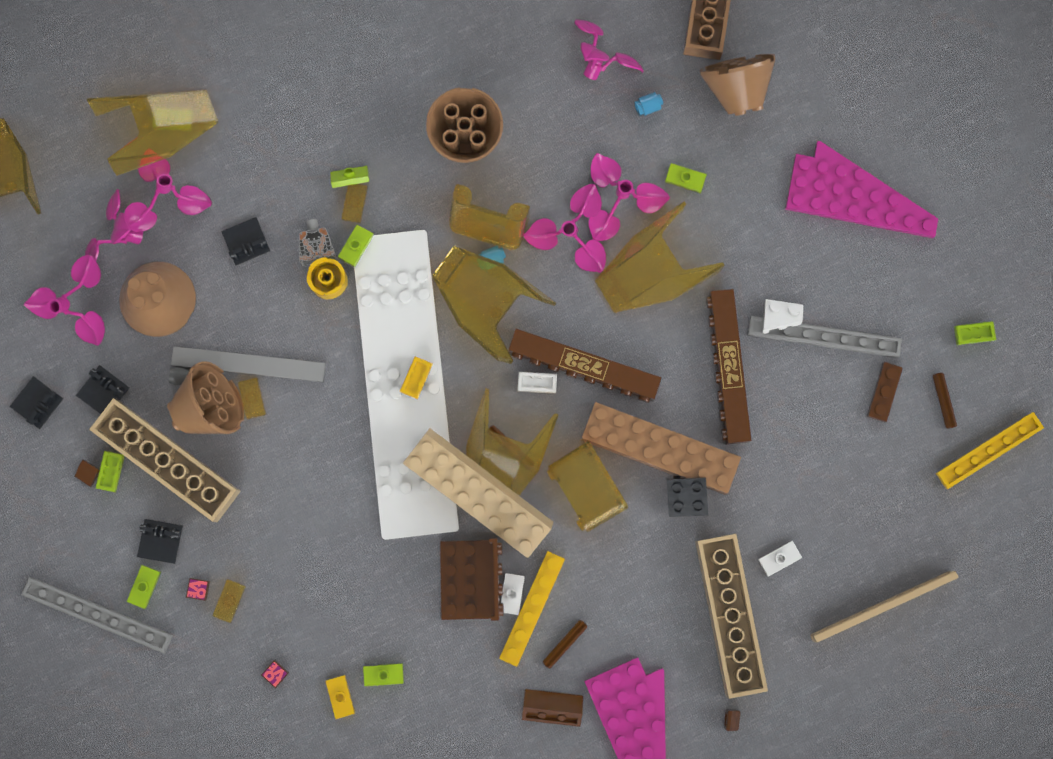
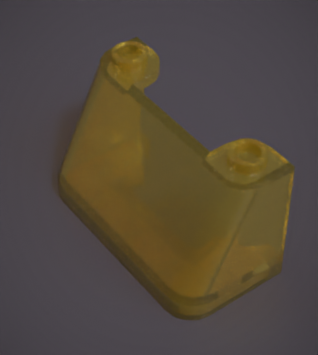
M456 184L449 219L450 229L457 234L509 250L519 248L530 218V206L515 203L510 206L507 215L470 204L472 200L471 190L466 186Z
M589 441L548 465L549 470L546 472L552 481H557L578 516L579 520L576 522L581 531L585 530L588 533L628 509L623 496Z

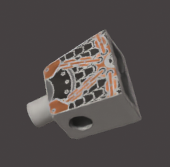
M317 219L306 221L308 231L299 233V261L301 265H311L319 258L338 260L327 229L324 227L319 228Z

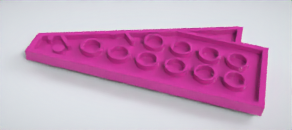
M817 141L814 157L800 154L795 155L785 210L935 238L938 224L937 217L823 142Z
M637 657L584 681L618 759H666L663 668L646 675Z

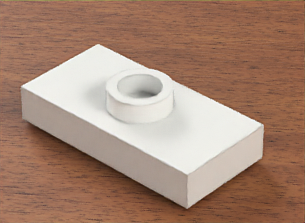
M519 372L518 392L556 394L557 374Z
M790 541L759 558L758 561L767 577L798 561L802 556L794 542Z
M505 573L503 596L501 598V603L504 604V613L519 615L525 576Z

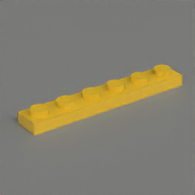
M1031 412L944 467L936 475L947 490L1044 429L1035 413Z
M547 551L499 659L516 667L518 666L565 561L564 558Z

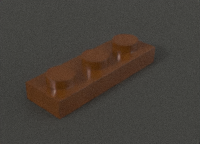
M883 362L867 417L884 423L887 422L902 373V367Z

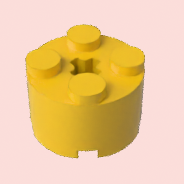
M319 258L310 265L307 273V283L318 297L325 300L334 299L340 296L348 286L347 274L338 261L330 258ZM328 275V277H330V280L326 281L325 276Z

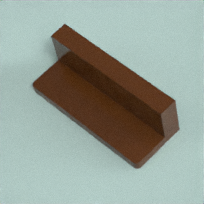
M525 689L522 720L581 726L583 712L582 695Z

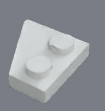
M765 300L762 333H769V330L776 328L782 330L788 326L801 325L803 321L802 304Z

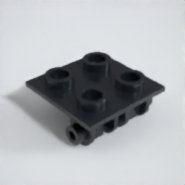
M257 217L221 231L235 266L270 252Z
M99 365L96 370L94 368L90 370V378L76 396L101 414L113 398L120 401L130 387Z
M33 376L10 405V408L24 417L28 423L41 429L64 398Z
M676 475L673 476V479H667L669 517L708 515L706 477L681 478V476Z
M145 519L144 524H141L139 529L142 534L137 557L175 564L183 525Z

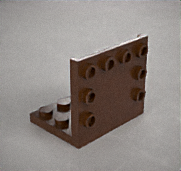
M498 539L440 541L441 620L491 619V621H499L500 616L504 615V604L500 603V596H503L502 583H499V575H502V563H499V555H502V543H499Z

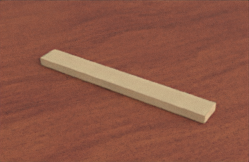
M948 571L812 633L810 636L813 642L822 641L959 577L956 571Z

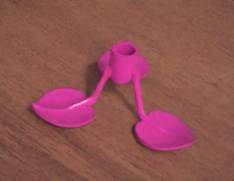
M575 19L574 23L579 29L594 36L593 45L582 42L580 45L585 61H588L583 73L586 77L597 80L600 72H604L606 67L613 61H617L626 67L640 70L642 73L644 72L641 65L627 54L616 52L615 56L609 60V56L605 52L596 48L598 35L603 36V30L592 22Z
M147 148L140 158L138 173L146 182L156 180L155 195L148 208L141 202H135L126 208L124 214L128 225L132 229L131 231L144 232L156 224L157 215L150 210L153 208L159 193L167 194L172 190L174 195L179 198L177 207L182 213L187 215L201 213L209 208L212 202L202 190L194 186H183L180 189V194H178L175 186L172 185V177L169 175V162L151 148Z
M596 153L590 168L592 181L601 188L608 186L609 183L611 186H617L616 195L618 196L609 214L604 210H600L596 216L589 218V230L595 241L611 239L619 231L620 221L612 215L621 199H627L632 194L634 198H638L636 205L644 213H655L669 201L670 196L667 192L651 183L638 185L635 193L631 181H618L621 176V167L615 160Z
M586 185L572 196L570 208L573 212L579 213L576 218L572 219V221H565L557 232L556 224L547 218L539 219L523 235L525 240L538 249L550 250L558 244L556 235L563 233L567 237H574L582 246L575 252L576 264L585 271L601 273L606 264V252L603 245L594 239L589 240L585 245L577 236L578 226L575 224L582 217V214L590 218L600 212L602 200L596 185Z
M116 189L115 193L111 196L106 208L107 220H112V218L115 220L111 240L96 241V238H93L86 248L85 255L93 256L95 261L98 257L100 244H127V242L139 245L142 241L143 232L131 231L132 229L128 225L124 213L121 212L117 216L120 208L119 189Z
M84 255L74 263L71 269L72 279L79 282L76 287L58 298L50 288H39L24 303V306L32 313L45 319H52L62 312L65 315L70 314L81 317L75 323L76 334L83 341L98 346L101 344L105 334L104 322L100 315L94 311H89L84 316L82 313L68 310L70 302L67 297L81 288L82 285L92 288L101 279V271L94 257Z

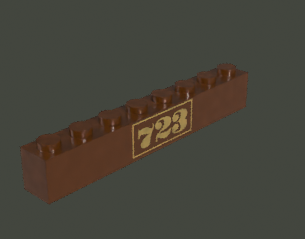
M734 289L711 291L709 297H706L707 308H710L711 315L708 316L709 327L713 329L710 340L711 345L715 346V353H713V364H717L715 382L719 383L720 390L717 391V400L721 402L722 410H719L720 421H723L724 429H721L722 440H725L726 445L749 443L752 440Z
M515 329L508 350L511 353V357L522 360V358L530 360L529 363L540 366V364L548 366L547 369L558 372L561 370L566 372L565 375L569 377H582L584 382L589 384L600 383L604 389L613 391L614 388L620 390L622 395L631 397L632 394L638 396V400L646 403L655 400L662 377L519 329Z

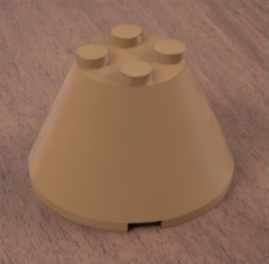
M758 54L747 60L746 57H739L706 66V71L700 69V75L728 114L738 116L746 114V110H762L776 60L775 54Z
M459 87L443 93L434 101L427 115L426 130L430 143L440 155L451 161L469 163L486 157L496 148L503 132V118L497 103L488 94L475 88Z
M150 262L136 268L124 281L119 297L120 309L126 322L136 331L152 337L167 336L185 326L192 312H194L196 304L195 288L189 276L179 267L167 262Z
M207 361L199 362L191 367L173 399L167 404L174 429L188 434H232L241 428L240 423L244 421V406L241 396L233 381H228L222 374L224 371L220 367Z

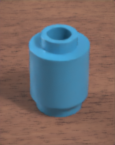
M656 92L638 98L634 105L639 116H646L661 110L663 100L660 94L657 95Z
M497 245L480 252L481 254L477 255L482 269H490L504 263L503 259L506 258L503 248H498Z

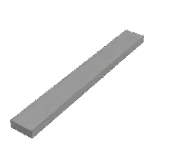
M750 316L747 335L894 358L900 357L902 338L808 324L788 326L782 330L776 328L764 334L762 333L763 318Z
M173 347L171 366L191 368L199 362L207 361L217 365L224 372L324 383L326 363L183 347Z
M33 577L28 578L21 594L164 654L173 637L168 632Z

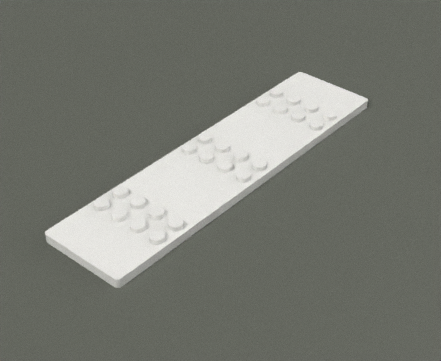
M425 230L374 235L354 270L381 536L383 539L389 540L457 532L459 530L457 504L403 464L429 428L450 443L427 232ZM415 356L433 363L418 400L400 392Z

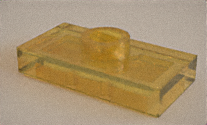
M361 184L348 185L342 220L361 223L368 186Z
M258 378L238 382L247 420L266 415Z
M227 579L212 616L232 623L246 586Z

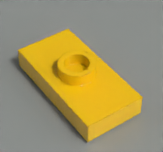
M415 356L400 392L418 400L433 363Z
M343 675L326 680L335 719L355 714L346 676Z

